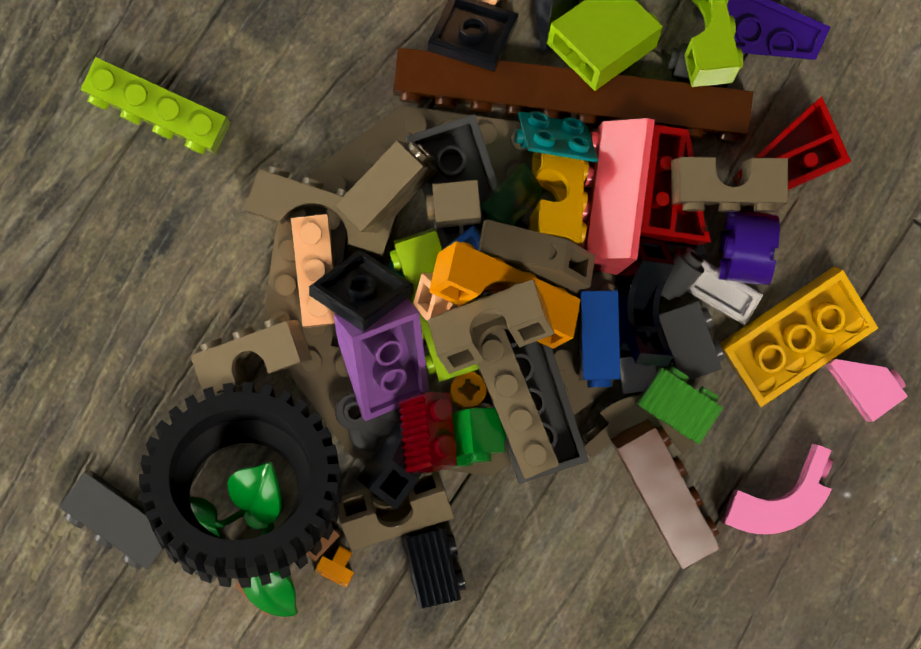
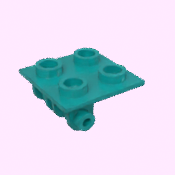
M518 112L517 115L522 129H516L514 142L519 143L521 148H527L528 151L598 162L588 127L582 121L570 117L565 119L550 118L541 112Z

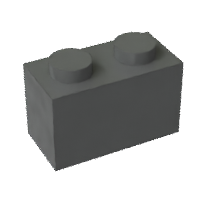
M698 301L659 315L662 332L673 355L670 362L671 366L689 377L688 381L722 369L720 362L725 360L723 350L718 340L712 341L708 328L713 327V323L706 306L701 308Z

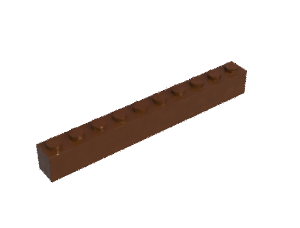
M399 47L393 85L394 95L400 96V101L406 103L420 104L421 99L435 100L436 106L445 108H456V103L471 105L470 110L477 112H491L492 107L506 109L505 114L517 117L518 112H541L555 119H562V116L574 117L591 126L597 125V120L616 121L650 118L655 119L654 125L689 130L690 138L701 139L703 134L717 135V141L726 143H738L739 138H745L748 135L754 92L713 86L691 87L689 83L617 75L594 91L573 69L500 60L495 72L430 51Z

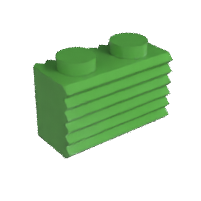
M673 366L668 371L664 368H659L636 405L689 440L700 445L723 410V407L717 404L720 397L703 386L699 390L694 389L686 383L689 377Z

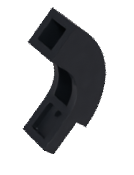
M640 238L637 260L619 273L616 279L615 290H618L619 347L621 350H630L635 364L668 367L673 358L659 320L661 293L675 265L664 241Z

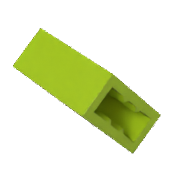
M584 0L551 23L547 45L596 91L656 48L663 26L654 14L647 12L636 0Z

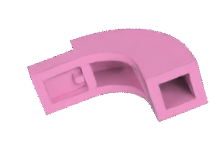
M812 444L797 482L792 489L780 497L760 499L733 489L720 522L754 534H777L802 525L819 511L832 490L819 484L821 478L826 479L832 467L833 459L829 458L832 450Z

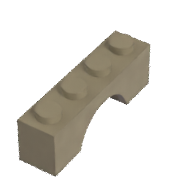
M269 166L268 171L258 169L245 208L246 212L283 224L290 215L300 209L322 207L334 212L341 218L347 230L350 247L377 256H385L397 215L379 233L361 232L335 206L348 191L337 188V192L334 194L322 190L324 184L310 178L303 177L302 183L288 179L290 173L272 166Z
M497 329L490 332L484 338L481 346L484 361L477 363L495 405L524 479H528L560 465L505 330Z

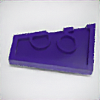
M728 0L727 8L729 15L734 16L736 23V33L734 36L736 47H740L744 54L816 60L831 28L771 0Z

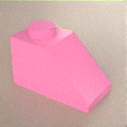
M838 359L831 360L825 364L865 421L874 422L908 397L903 390L906 384L894 369L889 371L887 367Z

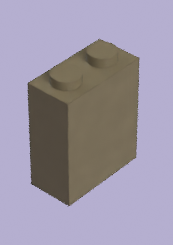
M396 140L335 206L361 232L379 233L438 171L431 163L435 157L420 143L416 145L412 141L405 143Z

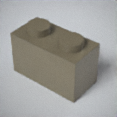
M477 180L432 184L433 194H426L428 220H436V228L480 224L481 211Z

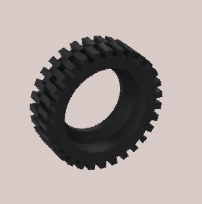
M232 382L223 384L224 394L215 396L212 386L203 390L205 400L199 403L194 394L184 399L187 406L185 412H182L177 406L168 412L172 422L171 425L161 420L155 427L159 440L151 436L149 437L146 444L149 456L142 455L140 463L144 473L139 474V485L142 491L140 493L141 501L159 545L162 549H166L168 557L175 564L180 560L185 572L192 575L197 570L200 579L211 583L213 576H217L220 586L231 587L232 578H236L239 580L241 588L251 587V578L259 576L263 586L272 583L270 573L275 571L279 572L281 579L290 576L289 565L294 562L299 569L303 568L308 564L306 553L310 551L316 556L322 549L321 537L329 540L333 532L331 521L337 522L340 514L338 503H342V481L336 446L332 443V436L328 428L325 427L323 429L320 416L316 412L310 415L308 404L301 399L294 406L292 394L285 390H282L280 396L275 398L273 386L263 384L261 393H256L253 382H243V392H235ZM255 443L277 451L289 462L297 477L298 494L289 517L277 529L252 539L228 540L208 531L194 515L190 503L191 484L201 464L210 455L229 445Z

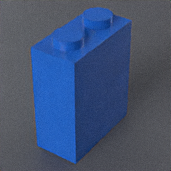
M618 290L581 291L577 294V298L581 299L577 317L579 381L587 380V387H612V380L620 379Z

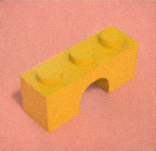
M534 152L531 185L550 191L557 202L541 199L530 215L529 230L568 239L577 245H581L584 242L587 226L586 223H582L588 201V194L584 191V181L589 170L588 161Z

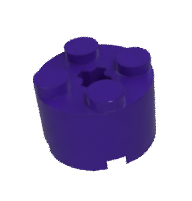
M744 210L726 212L725 230L728 231H721L718 251L724 252V259L720 258L717 278L725 281L770 285L776 266V260H773L775 248L779 246V216Z

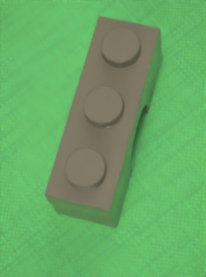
M678 157L671 161V205H682V211H704L705 205H718V211L736 212L740 211V205L754 206V212H775L776 206L788 203V158H750L742 162V178L736 187L727 186L719 180L716 173V157Z
M533 279L524 283L514 284L509 289L490 296L480 297L475 302L457 309L444 311L440 315L428 319L437 356L449 374L483 362L482 342L494 330L508 329L519 348L555 334L544 298Z
M284 315L265 321L266 328L254 332L253 327H249L232 333L234 340L223 344L220 338L200 345L202 352L191 355V359L202 391L213 386L214 393L217 394L224 391L223 384L233 382L234 387L242 385L243 382H249L244 364L251 352L261 356L268 374L312 360L299 319L286 321Z
M439 471L422 473L418 482L397 510L385 501L375 499L368 488L343 495L342 503H338L340 524L351 551L454 518Z

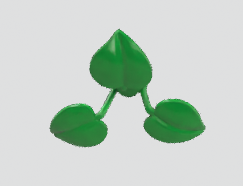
M272 462L242 468L230 476L227 483L228 492L233 503L241 510L223 520H217V510L212 503L200 497H190L191 508L198 521L208 531L221 538L222 534L219 527H225L243 516L250 527L254 529L263 528L262 535H265L275 528L273 522L284 509V501L280 494L279 483ZM275 571L270 573L272 583L262 586L259 576L252 577L251 587L243 588L251 603L268 614L290 617L298 613L296 591L289 576L281 579L279 572Z

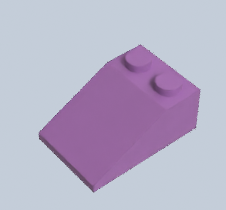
M408 298L364 332L336 313L334 314L339 347L362 418L365 421L400 408L398 403L401 400L419 395L421 392H429L419 311Z

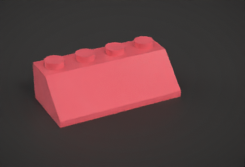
M655 119L603 121L594 132L590 133L598 162L590 161L588 175L584 181V187H587L588 201L583 212L582 223H586L587 231L584 242L581 245L578 244V246L595 255L594 271L618 275L637 260Z

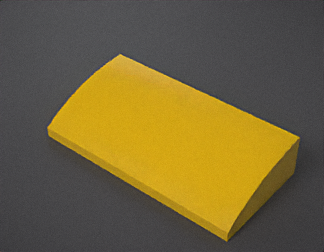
M833 266L720 342L725 358L756 403L763 407L877 330L878 326L844 270Z

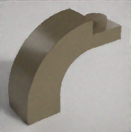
M641 395L621 398L602 408L597 413L606 424L601 427L597 423L582 436L586 441L583 444L586 454L590 458L596 456L611 442L610 439L646 419H649L656 428L662 425L670 441L682 453H685L695 443L636 405Z

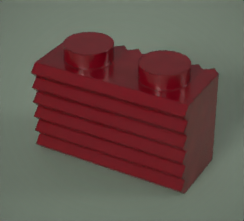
M425 392L401 400L398 405L401 407L399 412L402 414L399 419L402 421L400 425L403 428L401 434L404 436L402 441L405 443L402 447L405 450L403 454L406 458L404 463L407 465L405 471L407 473L436 472L458 466L450 393Z

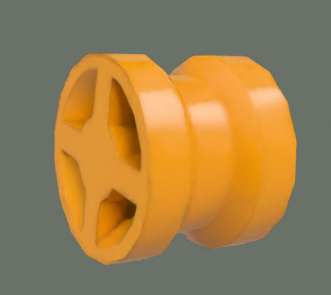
M474 372L457 376L450 389L452 401L462 409L477 408L483 402L487 392L485 381Z

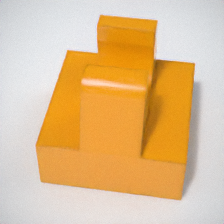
M339 546L333 560L322 556L315 573L347 588L354 574L353 571L345 568L352 555V551Z

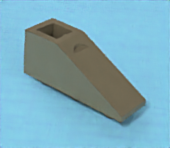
M491 220L483 222L478 251L490 257L501 258L507 265L520 271L530 272L536 275L537 279L552 286L562 287L571 295L591 286L595 255L568 239Z

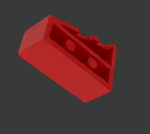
M822 96L754 157L788 158V191L851 162ZM742 169L732 177L736 186L742 178ZM745 205L746 209H749V208L753 207V206H746V205Z
M654 125L640 237L693 245L710 243V234L706 230L703 211H682V205H671V161L678 157H694L689 130Z

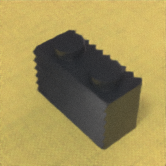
M444 527L403 537L418 608L423 609L461 600L460 591L466 590L462 568L455 570L452 556L458 555L454 533L447 535Z

